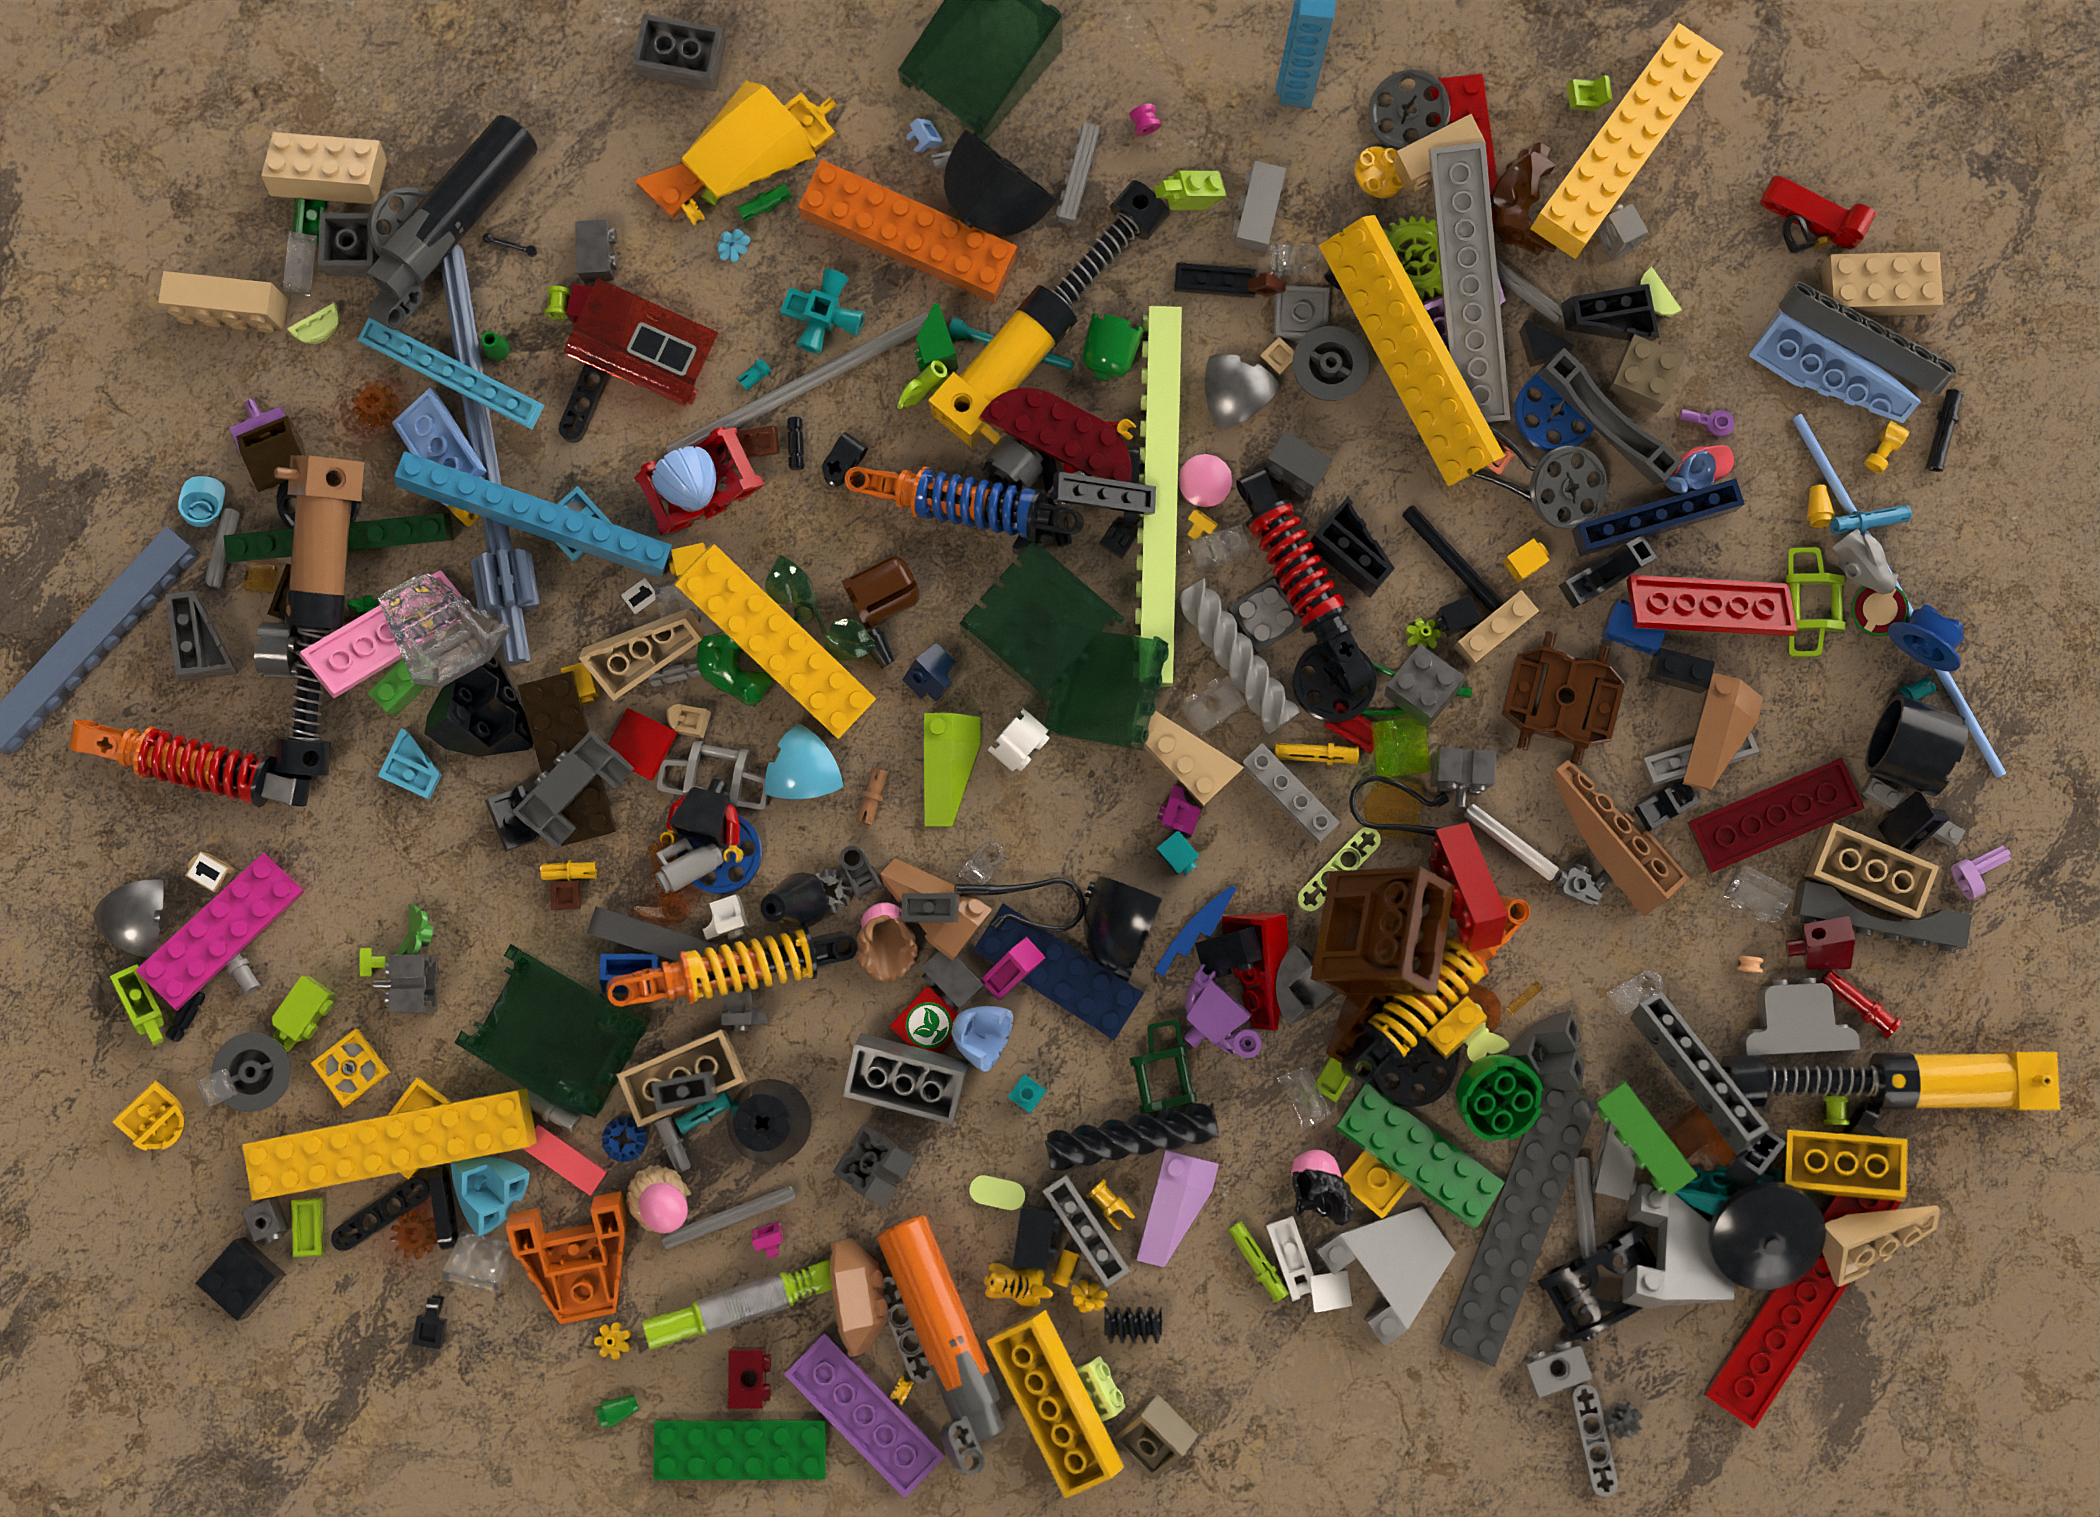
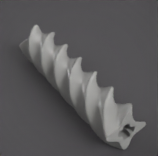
M1205 578L1182 591L1181 596L1175 601L1181 604L1186 619L1197 627L1202 642L1213 649L1217 663L1223 669L1229 671V677L1233 686L1245 694L1246 703L1255 714L1261 716L1262 726L1265 731L1271 735L1282 726L1291 722L1300 713L1299 708L1295 703L1285 699L1283 685L1278 680L1269 677L1267 663L1263 658L1253 654L1251 640L1246 635L1237 632L1235 618L1227 611L1221 610V599L1215 591L1206 588Z

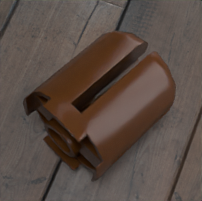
M889 556L841 581L866 630L915 606L919 601L920 589L914 580V576L906 562L898 556Z

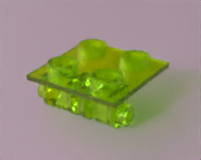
M1415 718L1372 722L1376 775L1392 777L1430 772L1426 726Z

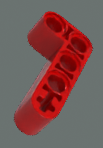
M1773 176L1760 199V204L1765 209L1785 219L1791 215H1800L1804 219L1808 231L1820 237L1830 236L1832 243L1844 249H1854L1864 239L1876 216L1875 211L1869 206L1854 204L1847 210L1781 176ZM1793 221L1794 224L1800 226L1797 221Z

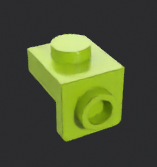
M1603 75L1595 81L1573 79L1566 83L1570 109L1597 111L1612 101L1609 76Z

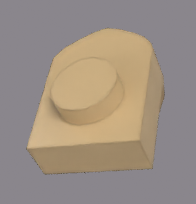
M674 704L667 709L666 714L669 726L677 731V734L704 738L711 712L703 708Z

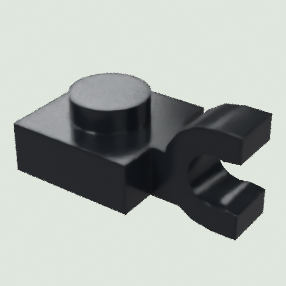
M432 1295V1298L429 1297L427 1299L426 1315L419 1314L416 1317L412 1345L435 1349L443 1347L447 1319L439 1318V1315L443 1308L445 1296Z

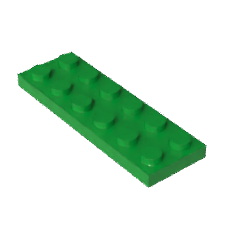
M1367 1082L1363 1084L1334 1128L1473 1230L1479 1226L1505 1184L1500 1178Z
M826 1419L654 1421L653 1480H825Z

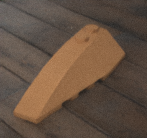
M1569 760L1553 771L1563 800L1591 851L1613 879L1614 884L1622 889L1631 900L1632 905L1644 916L1666 901L1689 879L1647 830L1641 832L1632 824L1635 819L1627 812L1622 815L1613 807L1614 800L1607 794L1604 795L1594 790L1595 783Z

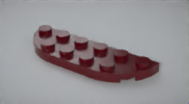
M1030 387L1009 390L992 400L978 418L1087 476L1130 482L1131 458L1120 434L1104 420L1048 391Z

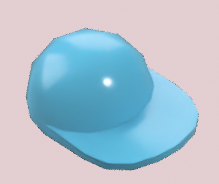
M206 476L192 477L187 480L182 487L178 501L181 517L187 524L195 527H207L215 523L222 510L225 487L217 479Z

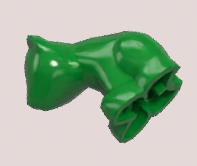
M726 634L703 636L702 640L698 642L696 663L700 675L705 681L720 691L732 695L745 705L756 707V704L763 700L767 690L773 683L772 677L767 672L742 671L739 659L740 654L744 653V651Z

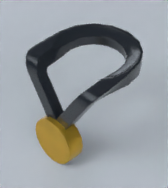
M1791 215L1784 222L1783 236L1791 253H1798L1812 247L1821 249L1832 243L1830 236H1823L1818 239L1810 237L1807 225L1800 215ZM1793 221H1797L1801 226L1803 235L1808 242L1807 244L1799 247L1796 246L1790 232Z

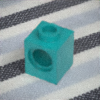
M1179 831L1175 832L1156 848L1158 854L1176 875L1183 872L1186 876L1198 866L1195 861L1199 858V854Z
M1024 1074L1008 1095V1098L1031 1114L1047 1090Z

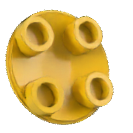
M1378 146L1370 147L1358 156L1354 168L1355 177L1360 187L1369 195L1377 198H1389L1398 193L1403 187L1392 165L1397 152L1396 149Z

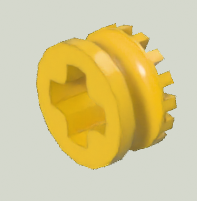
M691 198L689 204H682L681 207L689 221L695 226L697 225V220L703 221L705 217L700 209L697 210L699 207L696 206L697 204Z
M902 1375L890 1399H898L899 1404L902 1405L914 1382L912 1380L910 1382L905 1381V1377Z

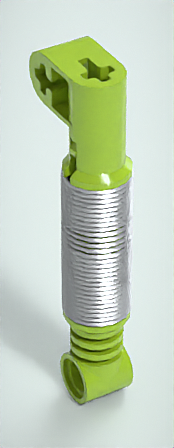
M830 1259L808 1266V1271H805L804 1268L801 1269V1273H798V1270L794 1271L795 1275L793 1276L791 1273H775L772 1276L769 1275V1277L758 1279V1281L755 1280L730 1290L727 1289V1292L724 1290L723 1292L706 1296V1298H700V1300L694 1301L690 1307L645 1319L642 1321L649 1348L652 1350L696 1334L709 1335L712 1332L715 1333L729 1327L731 1328V1326L734 1327V1324L737 1326V1324L744 1323V1321L748 1322V1320L751 1321L764 1315L767 1316V1314L770 1315V1313L778 1312V1310L781 1311V1309L792 1307L795 1301L799 1300V1296L804 1299L806 1298L805 1294H808L809 1297L813 1296V1291L816 1294L832 1290Z

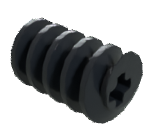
M1104 1307V1335L1107 1336L1109 1344H1113L1116 1335H1118L1121 1344L1125 1343L1127 1335L1130 1336L1132 1344L1136 1343L1138 1335H1141L1144 1344H1147L1150 1335L1153 1336L1155 1344H1158L1162 1335V1308L1160 1307L1158 1315H1156L1153 1307H1149L1146 1315H1144L1142 1307H1137L1135 1315H1133L1131 1308L1126 1307L1124 1314L1121 1315L1119 1307H1115L1112 1315H1110L1108 1308Z

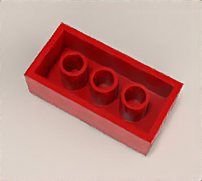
M1469 823L1437 829L1434 842H1431L1432 854L1428 858V863L1432 873H1436L1437 876L1454 885L1449 916L1452 920L1455 919L1457 923V934L1460 942L1465 943L1468 952L1501 945L1508 914Z

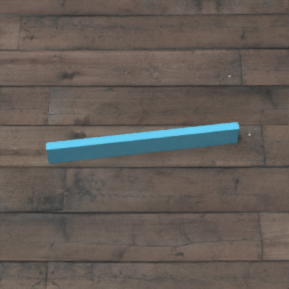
M370 316L357 340L533 430L545 406L397 330L380 324L370 318Z

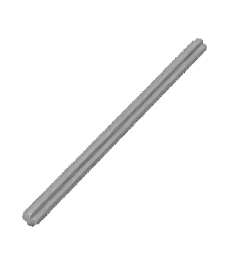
M924 312L668 445L666 447L667 453L673 450L678 451L679 448L684 449L688 446L694 447L707 439L710 436V432L716 428H738L917 335L929 313Z

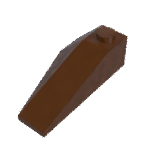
M1346 996L1326 1054L1342 1063L1343 1058L1366 1036L1361 1028L1362 1024L1368 1022L1374 1014L1382 1013V1007L1385 1003H1393V996Z

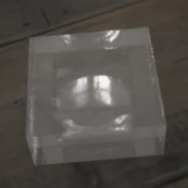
M221 1069L197 1081L207 1107L214 1106L238 1095L227 1069Z

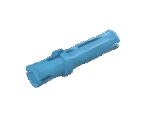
M1907 504L1869 512L1854 511L1848 516L1831 518L1830 530L1834 535L1853 532L1856 529H1859L1862 533L1866 529L1909 522L1911 520L1909 517H1912V511Z

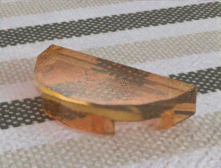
M1467 984L1469 991L1466 995L1456 992L1461 1000L1468 996L1475 1004L1480 1005L1483 1013L1487 1016L1485 1027L1489 1029L1490 1033H1493L1499 1025L1501 1016V1005L1498 998L1486 986Z

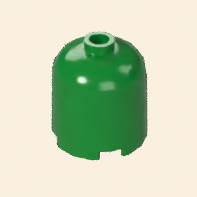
M1093 313L1081 359L1085 367L1094 372L1093 377L1095 379L1109 382L1110 377L1120 378L1130 371L1144 329L1141 326L1133 329L1129 327L1131 321L1105 314L1104 319H1099V315Z

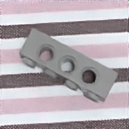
M1263 743L1242 761L1243 770L1317 845L1340 824L1337 818Z
M1067 1174L1043 1189V1193L1106 1287H1109L1130 1272L1129 1267Z

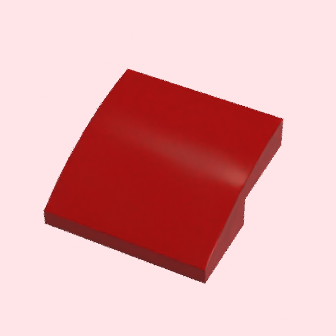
M627 708L608 745L621 754L635 768L632 771L633 773L653 781L678 732Z

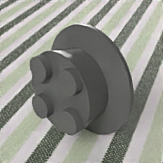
M1324 326L1310 331L1300 340L1293 355V372L1298 384L1309 395L1320 400L1338 401L1353 395L1363 385L1369 371V356L1364 344L1354 333L1337 326Z
M257 1032L239 1034L224 1043L214 1058L211 1070L213 1087L219 1098L233 1109L243 1112L264 1110L275 1104L283 1096L291 1078L289 1056L284 1047L269 1035Z

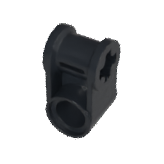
M843 432L822 464L825 481L833 487L843 485L847 471L860 464L867 453L868 446L847 432ZM830 469H840V473L835 472L833 473V475H831Z

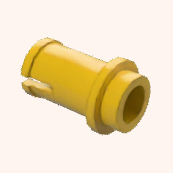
M1063 1249L1055 1274H1051V1276H1054L1052 1282L1068 1288L1069 1282H1073L1071 1276L1080 1255Z

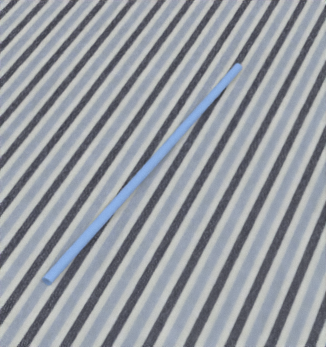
M1802 414L1794 417L1792 421L1847 516L1851 515L1857 510ZM1868 529L1861 533L1862 537L1864 534L1871 536ZM1897 582L1896 586L1899 589H1901L1899 583ZM1909 601V613L1906 619L1907 623L1912 615V612L1914 611ZM1934 669L1960 716L1965 718L1964 723L1969 726L1972 737L1995 777L1998 778L2006 774L2005 769L1950 673Z

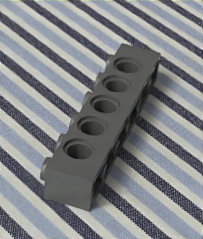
M1662 991L1641 1002L1630 1019L1737 1155L1757 1143L1769 1130L1768 1125Z

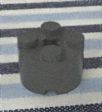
M1007 435L1006 437H1001L981 461L980 468L982 472L985 469L988 470L990 475L987 478L993 484L997 482L1002 483L1004 492H1006L1008 486L1015 485L1019 498L1021 491L1024 488L1030 489L1043 473L1041 465L1043 458L1038 452L1027 450L1021 445L1020 440Z
M262 622L259 625L256 636H261L260 645L254 644V663L257 673H263L261 677L298 678L294 675V673L298 672V666L295 665V662L299 661V655L295 652L300 650V645L296 641L301 639V634L298 633L296 625Z

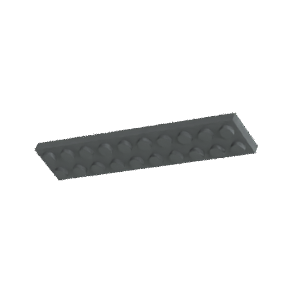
M1542 1085L1543 1091H1541L1540 1104L1542 1111L1534 1125L1521 1137L1504 1180L1505 1184L1500 1190L1440 1342L1443 1346L1492 1367H1495L1574 1167V1160L1579 1154L1598 1105L1597 1101L1573 1091L1558 1090Z

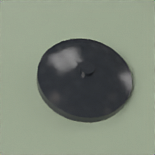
M1762 1182L1737 1191L1720 1206L1710 1225L1708 1236L1709 1249L1720 1271L1733 1283L1752 1290H1773L1797 1281L1815 1265L1825 1244L1826 1228L1820 1210L1802 1190L1781 1182Z

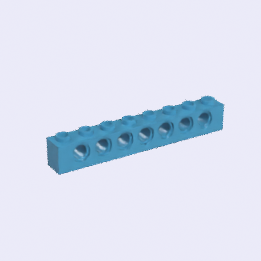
M1294 0L1275 94L1280 95V105L1311 109L1334 19L1336 0Z

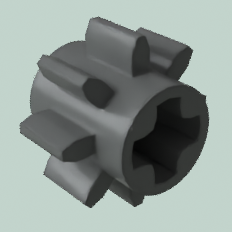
M1627 1402L1626 1405L1615 1403L1606 1412L1610 1419L1606 1426L1618 1439H1621L1623 1436L1632 1439L1639 1430H1642L1639 1420L1643 1418V1415L1630 1402Z

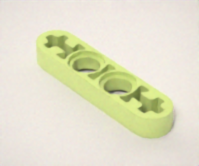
M1367 827L1362 828L1298 893L1297 904L1300 909L1312 912L1325 902V896L1323 897L1320 892L1314 898L1315 906L1312 904L1306 906L1303 903L1305 901L1303 894L1305 892L1311 894L1316 889V887L1312 886L1314 882H1316L1319 889L1324 892L1327 891V887L1321 881L1323 873L1328 871L1356 870L1378 848L1381 838L1377 830ZM1362 834L1366 836L1372 834L1374 836L1372 839L1374 845H1366L1361 850L1365 855L1361 857L1359 851L1350 845L1354 842L1357 847L1363 841ZM1344 852H1351L1356 857V863L1353 867L1348 868L1342 865L1340 859Z

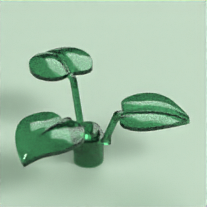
M782 555L777 558L765 581L767 595L778 604L786 605L793 602L795 605L793 620L796 622L799 620L807 622L816 617L823 635L828 638L825 642V650L833 658L841 661L856 660L868 654L875 647L876 641L870 637L866 629L857 621L849 618H841L834 621L830 625L828 632L821 617L822 612L817 610L819 600L812 593L813 588L810 578L793 561Z

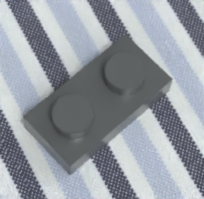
M902 893L901 922L958 923L959 894Z

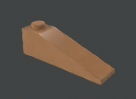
M1713 672L1709 689H1707L1683 784L1711 791L1748 735L1757 725L1764 698L1741 679Z
M896 858L879 875L881 881L900 903H902V893H954L955 885ZM959 895L958 923L919 924L927 933L925 938L929 943L953 961L982 927L992 909L974 895Z

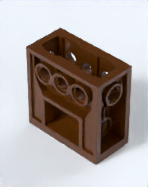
M1421 866L1330 871L1310 979L1344 996L1436 995L1454 885ZM1425 905H1429V912L1426 916L1422 917V908ZM1423 932L1421 941L1417 943L1418 934ZM1419 959V968L1415 972H1412V963L1415 960Z

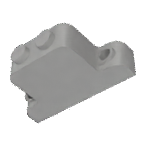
M1816 978L1798 979L1799 984L1788 985V979L1770 980L1771 986L1761 988L1757 994L1759 1029L1746 1030L1747 1033L1741 1036L1739 1039V1055L1859 1050V1035L1854 1029L1848 1028V1024H1835L1833 995L1828 985L1816 983Z

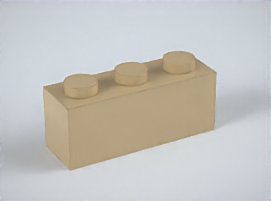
M1520 590L1460 639L1453 648L1471 668L1534 617L1539 610L1526 594Z

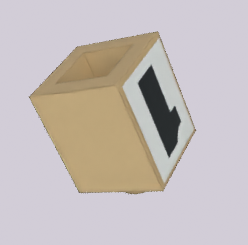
M200 852L190 860L188 864L189 870L185 876L212 892L220 893L230 884L238 870L211 854Z

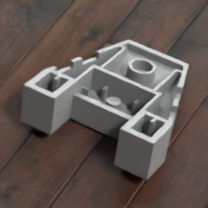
M1641 1184L1637 1187L1634 1195L1629 1197L1627 1221L1658 1228L1656 1269L1637 1265L1624 1274L1622 1302L1654 1309L1661 1306H1683L1692 1303L1705 1304L1734 1300L1735 1283L1730 1281L1720 1271L1709 1249L1708 1236L1711 1224L1675 1194L1669 1196L1665 1190L1660 1193L1655 1186Z
M1422 1206L1350 1229L1338 1231L1314 1248L1333 1275L1357 1259L1387 1301L1364 1318L1367 1325L1384 1346L1409 1329L1455 1255V1251Z

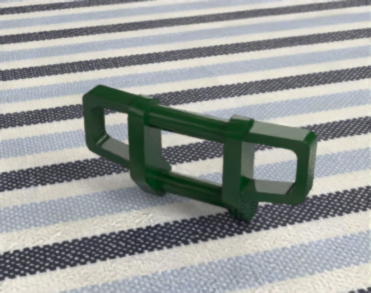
M1171 1019L1149 1024L1147 1027L1149 1053L1129 1058L1130 1065L1134 1066L1140 1094V1113L1144 1114L1173 1106L1196 1103L1198 1101L1197 1094L1192 1089L1185 1056L1188 1054L1187 1047L1183 1045L1178 1020ZM1169 1025L1174 1026L1178 1047L1154 1051L1153 1030ZM1174 1057L1182 1095L1152 1101L1145 1064Z

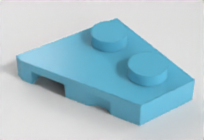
M401 728L378 776L430 800L442 774L411 734Z

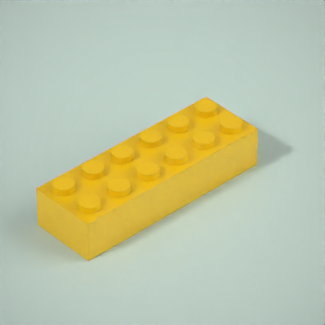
M1043 1310L1007 1327L986 1341L1064 1499L1112 1479L1124 1465L1047 1311Z

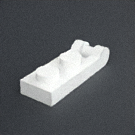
M1290 1216L1267 1224L1266 1228L1292 1301L1301 1299L1300 1296L1307 1293L1312 1295L1310 1277L1314 1276L1294 1217ZM1304 1274L1306 1282L1296 1285L1294 1277Z

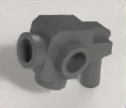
M1573 864L1572 868L1560 869L1556 873L1553 883L1557 885L1555 889L1557 894L1573 902L1597 905L1599 899L1603 896L1601 891L1612 878L1607 872L1603 871L1596 881L1593 882L1590 880L1592 876L1588 874L1589 869L1587 867Z

